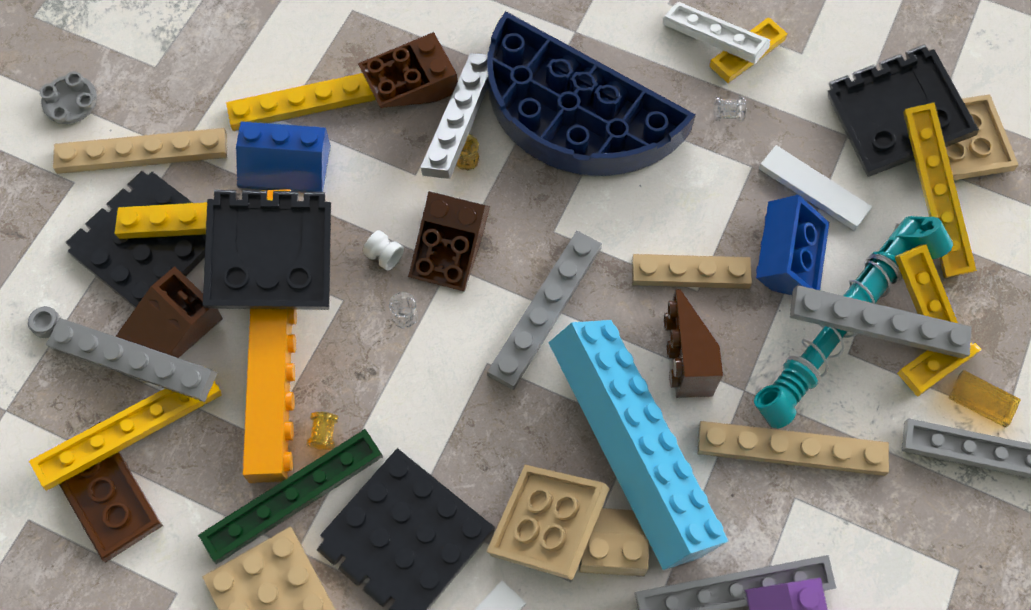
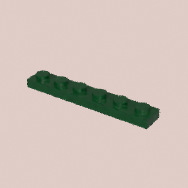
M364 429L198 534L213 562L218 564L383 458V455L367 430Z

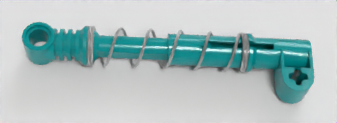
M905 217L880 250L873 252L864 261L865 268L856 280H849L850 287L843 296L876 304L880 298L886 297L890 293L891 284L897 283L902 277L895 256L925 244L932 259L946 255L951 251L953 241L942 221L937 217ZM820 325L822 330L812 342L806 339L802 340V344L807 349L801 357L789 356L783 364L782 374L779 375L773 385L764 387L754 397L755 406L770 427L779 429L787 426L794 420L796 416L795 406L801 400V397L809 389H814L821 382V377L827 374L828 364L826 359L839 357L844 351L842 338L854 337L857 333L846 335L848 331ZM841 341V351L836 355H830ZM825 362V372L820 375L818 369Z

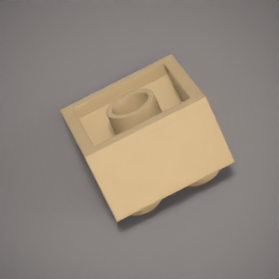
M601 509L579 563V573L645 576L648 571L649 541L633 510Z

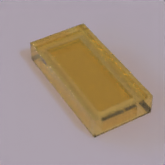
M965 370L959 374L949 395V399L1005 428L1011 424L1021 401L1018 397Z

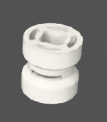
M379 230L369 237L363 248V255L371 260H378L379 266L387 271L396 266L404 252L402 245L396 241H389L388 236Z

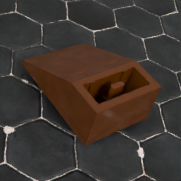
M434 32L358 63L380 108L434 103L451 96L458 82L457 73Z
M428 191L408 277L465 292L484 234L490 206Z
M174 266L149 288L115 337L179 358L223 318L218 309H204L203 293Z
M676 289L672 301H668V313H664L665 331H670V341H667L666 345L667 358L673 361V369L669 371L670 387L675 388L676 398L713 397L723 377L720 346L681 289Z

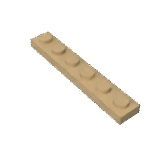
M225 128L57 143L54 144L53 169L57 174L227 158V133Z
M700 421L697 454L881 476H886L889 473V442Z

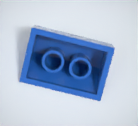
M241 122L236 143L237 187L256 190L291 189V191H298V193L323 192L331 146L326 128Z
M799 194L768 201L763 238L760 244L759 262L756 268V279L770 290L792 295L793 288L797 285L820 290L829 221Z

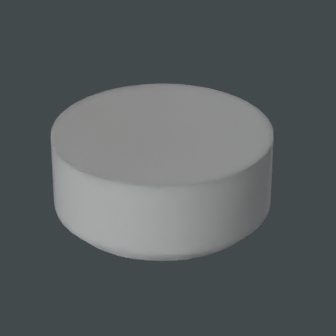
M39 307L30 314L28 327L36 336L49 338L61 317L51 307Z

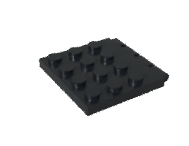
M925 44L906 51L905 56L907 60H904L903 56L899 54L879 62V71L873 64L853 72L854 81H851L849 76L846 75L829 82L831 90L828 91V98L867 177L915 159L903 111L907 108L934 102L946 147L978 135L979 129L935 49L929 51Z
M143 171L138 173L127 184L132 190L130 193L122 188L106 204L111 209L109 212L101 208L85 223L90 229L88 232L80 228L65 242L70 247L68 250L69 254L134 308L137 307L149 288L174 266L183 275L187 276L205 258L206 234L119 239L115 235L118 207L193 203L153 171L149 175Z
M215 189L214 199H207L203 287L204 309L329 310L331 202H325V192H304V201H298V191H273L272 201L268 200L267 191L242 190V200H237V190Z
M397 448L321 533L320 536L324 541L319 545L317 551L333 565H336L342 557L346 558L338 570L357 586H360L368 577L370 580L364 586L363 591L381 607H384L392 598L395 601L388 610H429L492 534L495 527Z

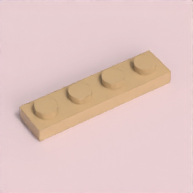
M633 254L632 285L750 289L752 285L750 257Z

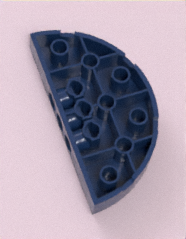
M507 11L502 15L492 33L487 54L488 93L492 109L506 134L520 148L537 160L554 168L581 175L610 176L625 174L648 167L662 160L679 147L691 133L696 114Z

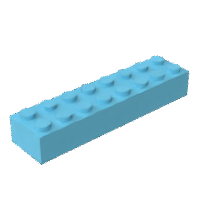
M611 320L571 322L548 343L662 569L666 570L700 559L727 543L729 540L724 533L721 522L716 518L710 507L705 492L700 488L694 477L690 464L685 460L677 445L676 437L669 430L662 416L661 409L652 398L646 381L641 377L633 362L632 355L627 351L619 336L617 327Z

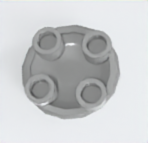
M70 72L66 76L55 79L50 84L43 85L39 92L42 97L41 105L43 112L50 120L59 124H72L81 121L91 113L97 100L95 87L78 72Z

